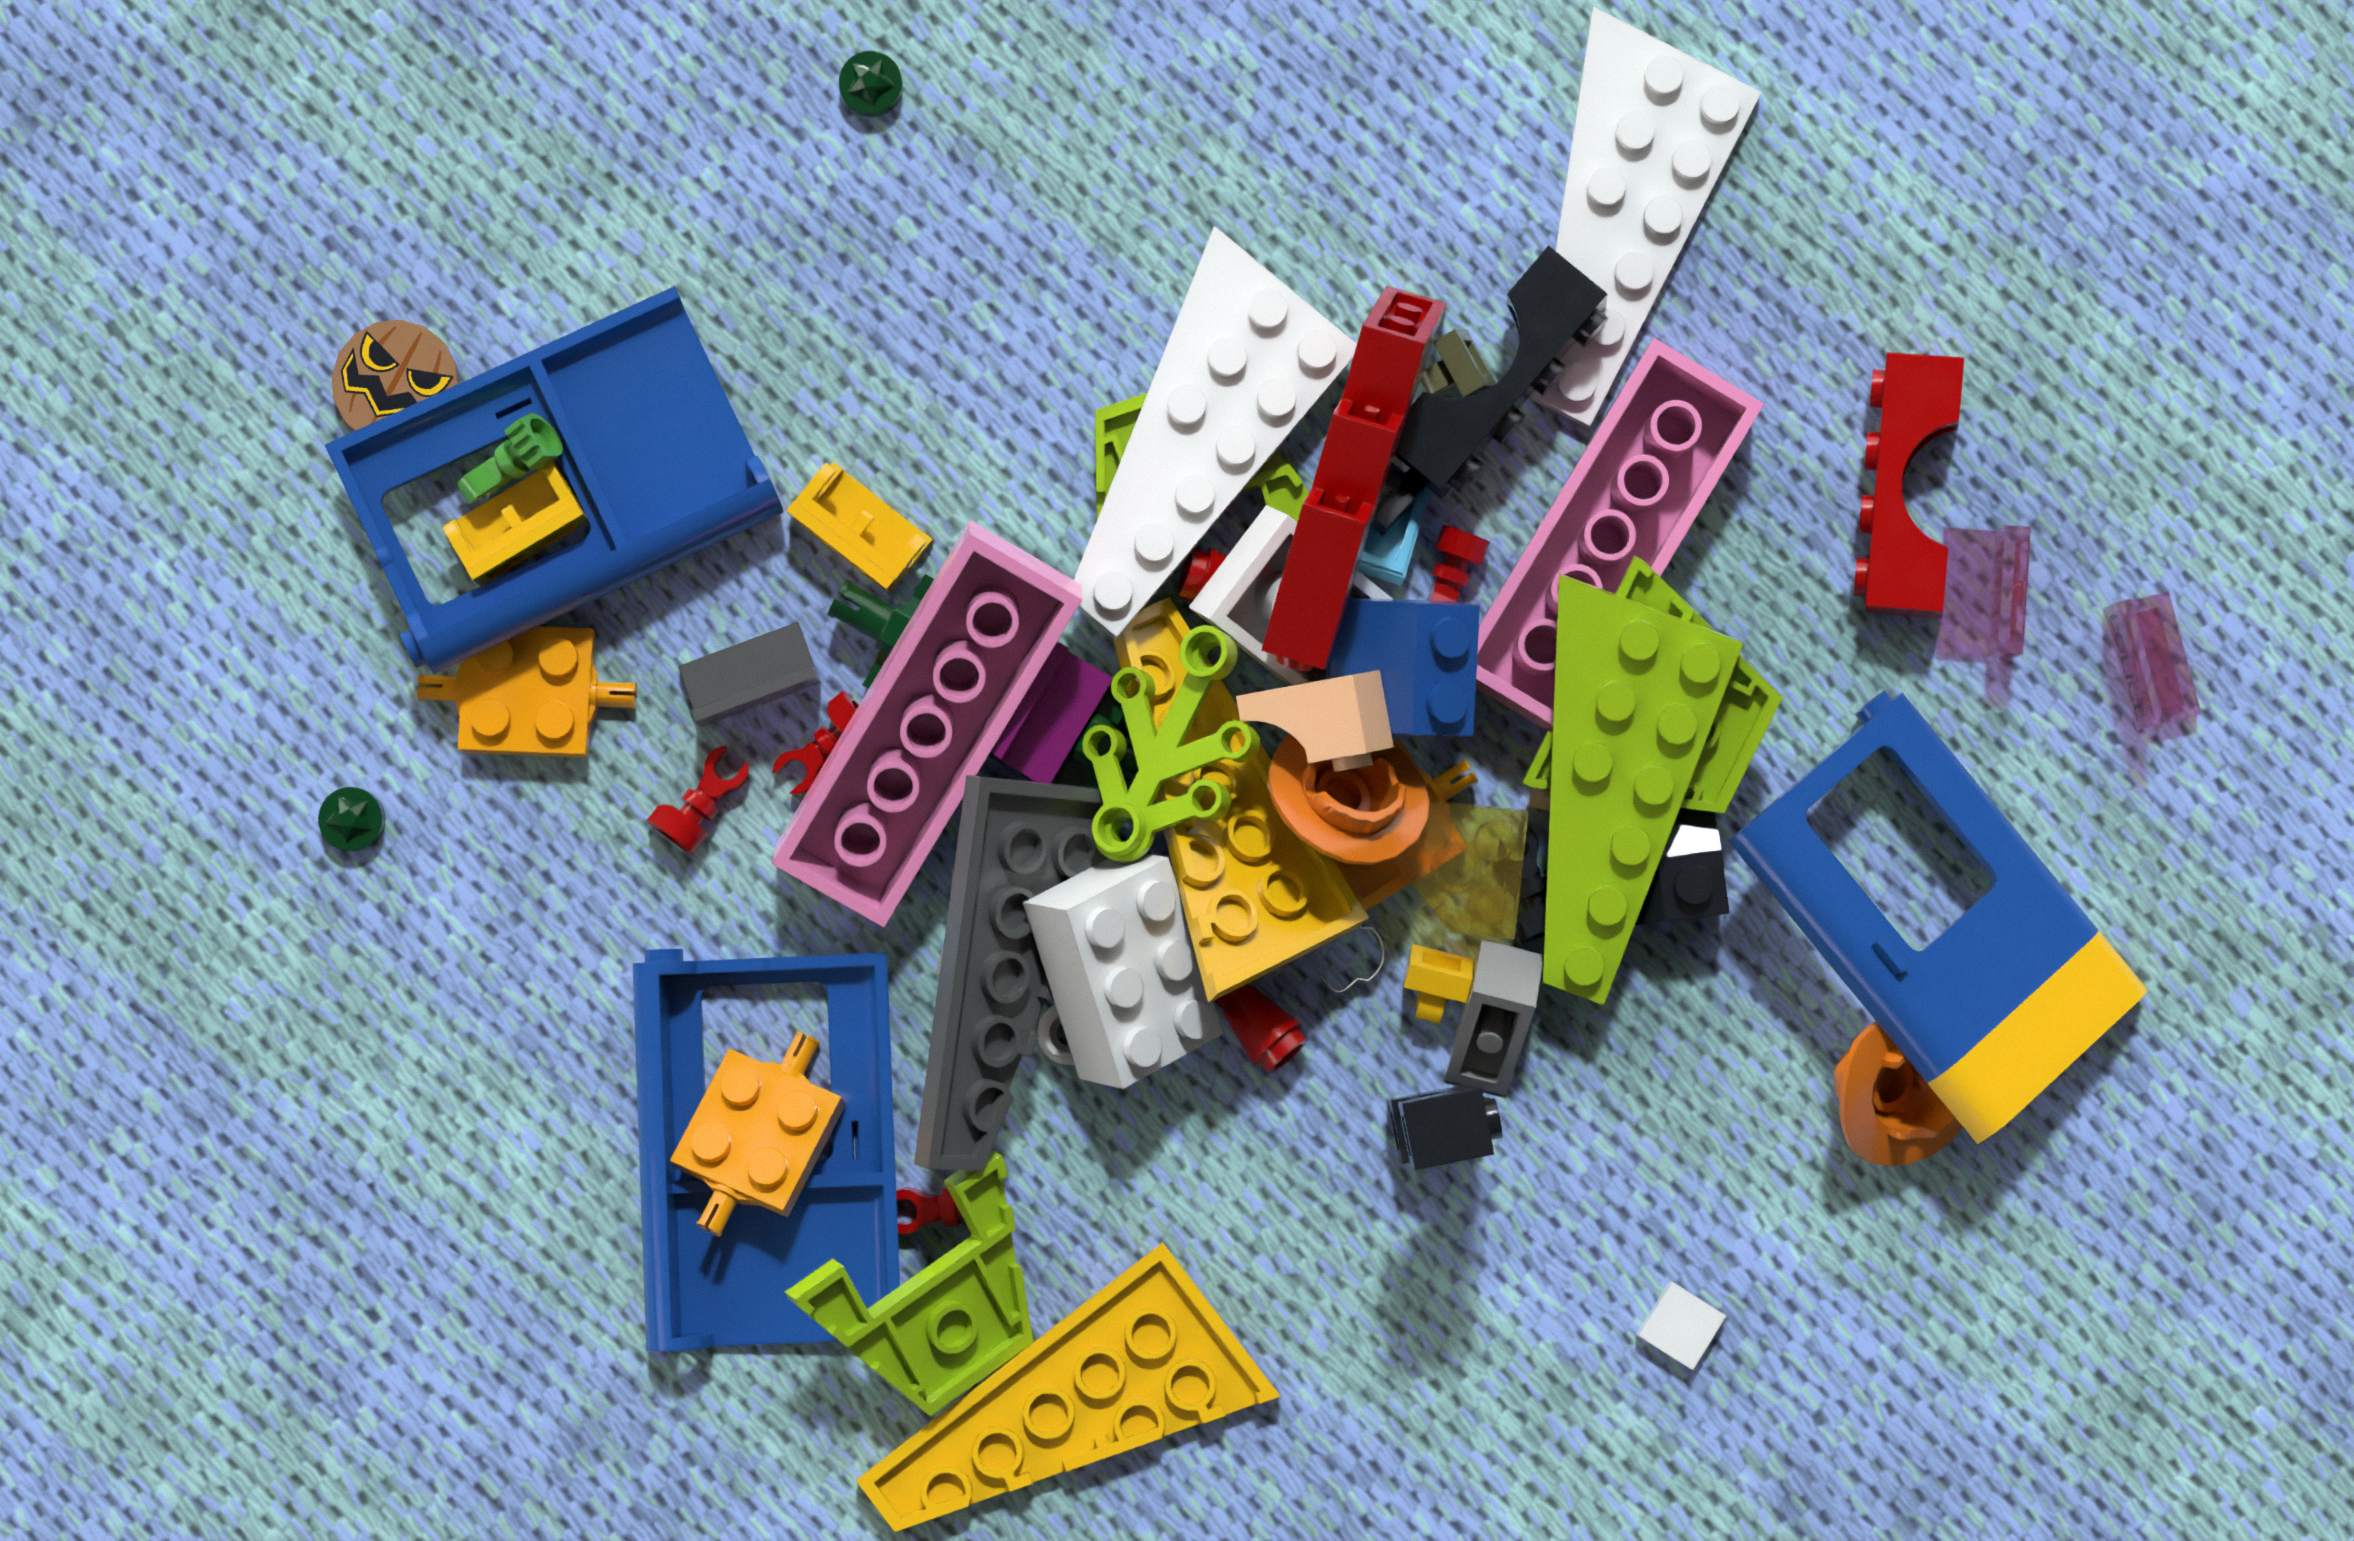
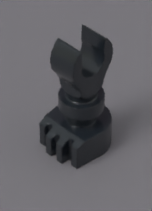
M1521 826L1520 831L1528 848V853L1525 857L1518 860L1509 858L1505 854L1498 836L1495 839L1493 853L1499 866L1510 873L1519 888L1513 891L1518 903L1525 902L1528 908L1519 917L1514 926L1521 944L1545 936L1547 876H1541L1537 864V838L1532 831Z

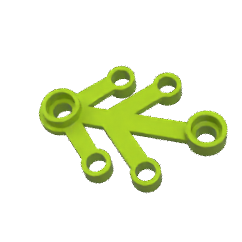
M1207 625L1198 626L1189 631L1183 638L1179 656L1187 674L1158 732L1149 704L1156 691L1152 676L1136 667H1125L1119 670L1113 677L1111 683L1112 695L1122 705L1139 769L1129 790L1127 789L1119 764L1127 749L1124 735L1119 730L1102 724L1091 727L1084 735L1082 749L1085 756L1093 763L1103 801V806L1094 816L1092 834L1098 850L1111 860L1127 863L1141 858L1152 846L1155 833L1196 817L1207 821H1216L1224 817L1230 808V793L1224 785L1210 779H1200L1194 782L1189 787L1187 794L1153 804L1163 782L1226 758L1238 763H1244L1251 760L1259 750L1260 737L1258 732L1252 726L1238 720L1228 721L1218 729L1217 733L1182 746L1213 682L1228 676L1237 662L1238 652L1234 640L1230 635L1215 627ZM1215 646H1220L1221 656L1214 666L1209 667L1207 664L1209 651ZM1138 677L1140 680L1139 692L1134 697L1128 698L1126 693L1127 685L1133 678ZM1238 731H1243L1245 735L1243 747L1237 752H1232L1230 748L1232 736ZM1109 735L1111 738V748L1108 753L1100 756L1097 749L1098 743L1101 738ZM1213 789L1216 795L1215 803L1212 808L1203 811L1201 798L1206 791ZM1132 820L1133 832L1130 838L1123 842L1120 837V829L1126 821Z

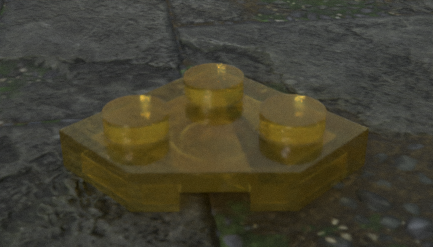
M1429 800L1428 820L1418 840L1395 859H1391V861L1407 881L1411 883L1449 932L1515 939L1529 812L1525 809Z

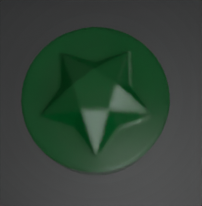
M863 51L849 58L843 65L839 75V89L845 104L853 112L864 117H878L890 112L898 104L903 91V81L897 64L889 56L877 51Z
M344 787L332 792L323 801L318 814V824L323 837L332 846L345 851H361L371 847L381 837L385 827L386 818L381 802L369 791L357 787Z

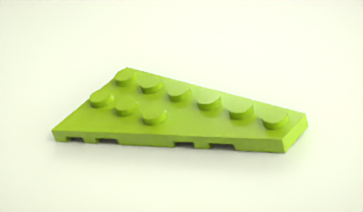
M1559 573L1543 983L1604 1005L1744 643L1741 640Z

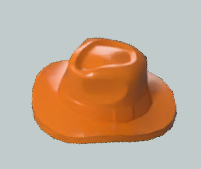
M1289 733L1272 756L1268 771L1267 785L1270 797L1283 822L1298 838L1319 853L1346 864L1374 865L1399 856L1418 840L1428 820L1429 797L1425 782L1415 765L1394 741L1393 748L1371 752L1373 765L1334 772L1332 759L1308 763L1306 750Z
M1876 1021L1866 1027L1854 1039L1851 1048L1840 1058L1833 1071L1835 1094L1840 1099L1839 1115L1845 1140L1850 1150L1867 1162L1878 1165L1897 1166L1909 1165L1926 1159L1950 1144L1963 1127Z

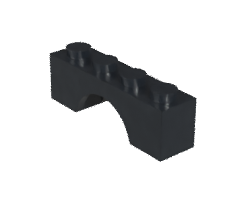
M1548 245L1507 293V308L1515 322L1519 336L1517 354L1510 369L1492 387L1469 397L1448 398L1423 391L1411 405L1395 455L1411 467V471L1426 482V487L1441 500L1452 487L1461 493L1484 466V463L1478 459V456L1489 443L1495 439L1502 445L1521 424L1526 415L1519 408L1536 390L1540 395L1544 396L1560 379L1567 368L1560 360L1572 346L1578 342L1585 348L1604 327L1608 317L1602 311L1606 308L1608 294Z
M1459 1085L1387 1099L1399 1162L1402 1164L1410 1163L1411 1168L1414 1170L1494 1155L1492 1140L1503 1138L1495 1098L1490 1099V1097L1485 1098L1482 1094V1088Z

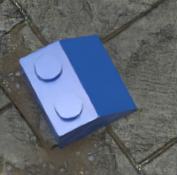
M1349 598L1333 653L1327 663L1326 679L1380 670L1391 733L1473 736L1480 605L1454 601Z

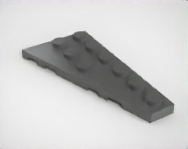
M966 775L914 1160L915 1165L937 1170L983 1171L1013 1099L1009 1091L1010 1084L1022 1056L1030 1058L1039 1035L1034 1033L1033 1030L1045 1001H1054L1023 902L1109 859L1098 850L1092 834L1094 816L1103 806L1099 788Z

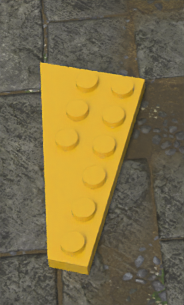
M1170 597L1143 608L1117 640L1113 639L1121 669L1136 667L1147 672L1154 679L1156 691L1149 704L1157 732L1187 674L1180 661L1179 650L1183 638L1191 630ZM1207 658V664H1208V666H1209V667H1212V664L1210 663L1209 659ZM1138 677L1133 678L1127 685L1128 698L1134 697L1139 692L1140 680ZM1222 680L1213 682L1182 746L1217 733L1218 729L1228 721H1240L1238 706ZM1238 731L1232 736L1230 741L1232 752H1237L1243 747L1245 743L1243 731ZM1261 743L1257 754L1247 762L1238 763L1226 758L1163 782L1155 798L1156 803L1187 794L1189 787L1200 779H1210L1220 783L1230 793V808L1221 819L1207 821L1196 817L1163 830L1208 1003L1358 929L1369 918L1334 860L1319 853L1302 841L1283 822L1270 797L1267 782L1271 759ZM1213 789L1206 791L1201 798L1203 811L1209 810L1215 803L1216 795Z
M1162 1241L1033 1341L1028 1347L1011 1358L860 1475L856 1482L893 1531L897 1532L968 1507L970 1504L1007 1491H1014L1064 1471L1068 1472L1162 1439V1437L1219 1419L1226 1416V1414L1281 1396Z

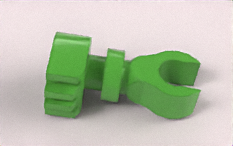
M534 413L519 418L504 430L510 440H506L495 449V456L458 480L456 486L469 506L482 496L485 500L502 490L513 478L519 479L529 470H541L562 454V442L555 429L544 418Z

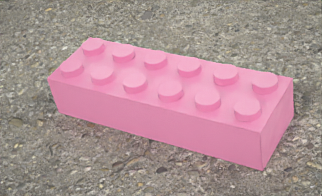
M1654 338L1642 354L1481 620L1478 635L1476 689L1545 731L1548 729L1553 731L1559 573L1615 594L1633 557L1637 556L1643 559L1661 577L1764 406V403Z
M969 520L778 840L774 850L772 865L878 925L885 927L962 800L966 775H977L1083 600L1082 584L974 521Z

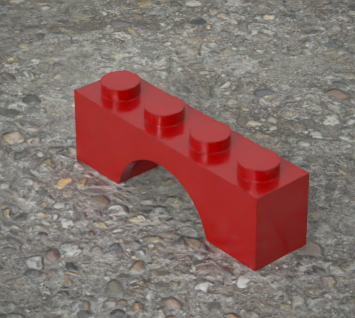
M1887 352L1886 369H1873L1870 407L1882 408L1880 433L1867 432L1864 470L1877 471L1875 496L1862 495L1859 533L1871 534L1869 559L1857 558L1854 596L1866 597L1865 612L1940 619L1943 617L1948 547L1929 538L1912 521L1904 504L1902 484L1909 464L1924 446L1941 436L1958 431L1965 357Z

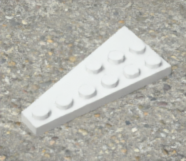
M1594 6L1590 15L1555 251L1608 294L1606 308L1602 311L1608 317V321L1585 348L1576 342L1560 360L1567 366L1560 379L1544 396L1535 390L1532 397L1533 401L1587 429L1591 426L1762 93Z
M1215 226L1074 578L1076 582L1082 584L1083 600L1077 609L1115 641L1350 364L1357 346L1352 339Z

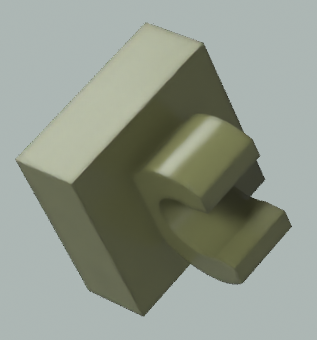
M1454 329L1433 341L1443 360L1424 370L1421 382L1427 393L1438 396L1457 386L1463 397H1469L1481 393L1496 384L1468 330Z

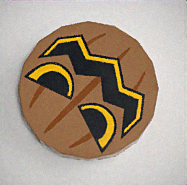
M404 320L376 322L355 333L338 353L331 376L334 402L345 423L355 431L460 384L458 365L448 346L425 326Z

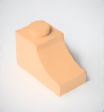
M1380 670L1236 696L1241 722L1260 721L1282 728L1295 737L1306 750L1308 763L1332 759L1334 772L1373 765L1371 752L1394 747Z

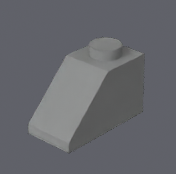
M1484 939L1481 940L1473 965L1472 984L1467 1002L1462 1005L1444 1080L1479 1087L1482 1090L1502 1095L1507 1094L1536 1008L1544 959L1543 954Z

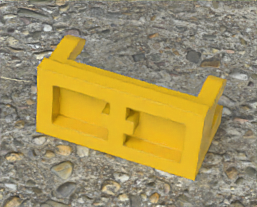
M553 460L541 470L457 520H452L442 528L471 579L482 586L589 521L578 499Z
M834 462L830 465L825 463L786 510L793 520L889 595L933 541L927 534L919 530Z

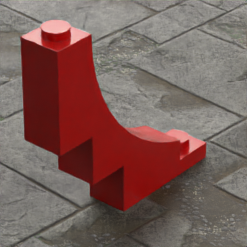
M1386 286L1362 325L1342 399L1332 414L1313 485L1301 507L1261 651L1276 655L1275 660L1285 667L1300 671H1310L1313 667L1324 670L1333 653L1380 496L1407 416L1422 379L1433 340L1440 329L1447 303Z

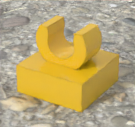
M1411 944L1405 967L1404 988L1419 991L1415 1018L1440 1024L1446 998L1463 1003L1467 1002L1473 980V959Z

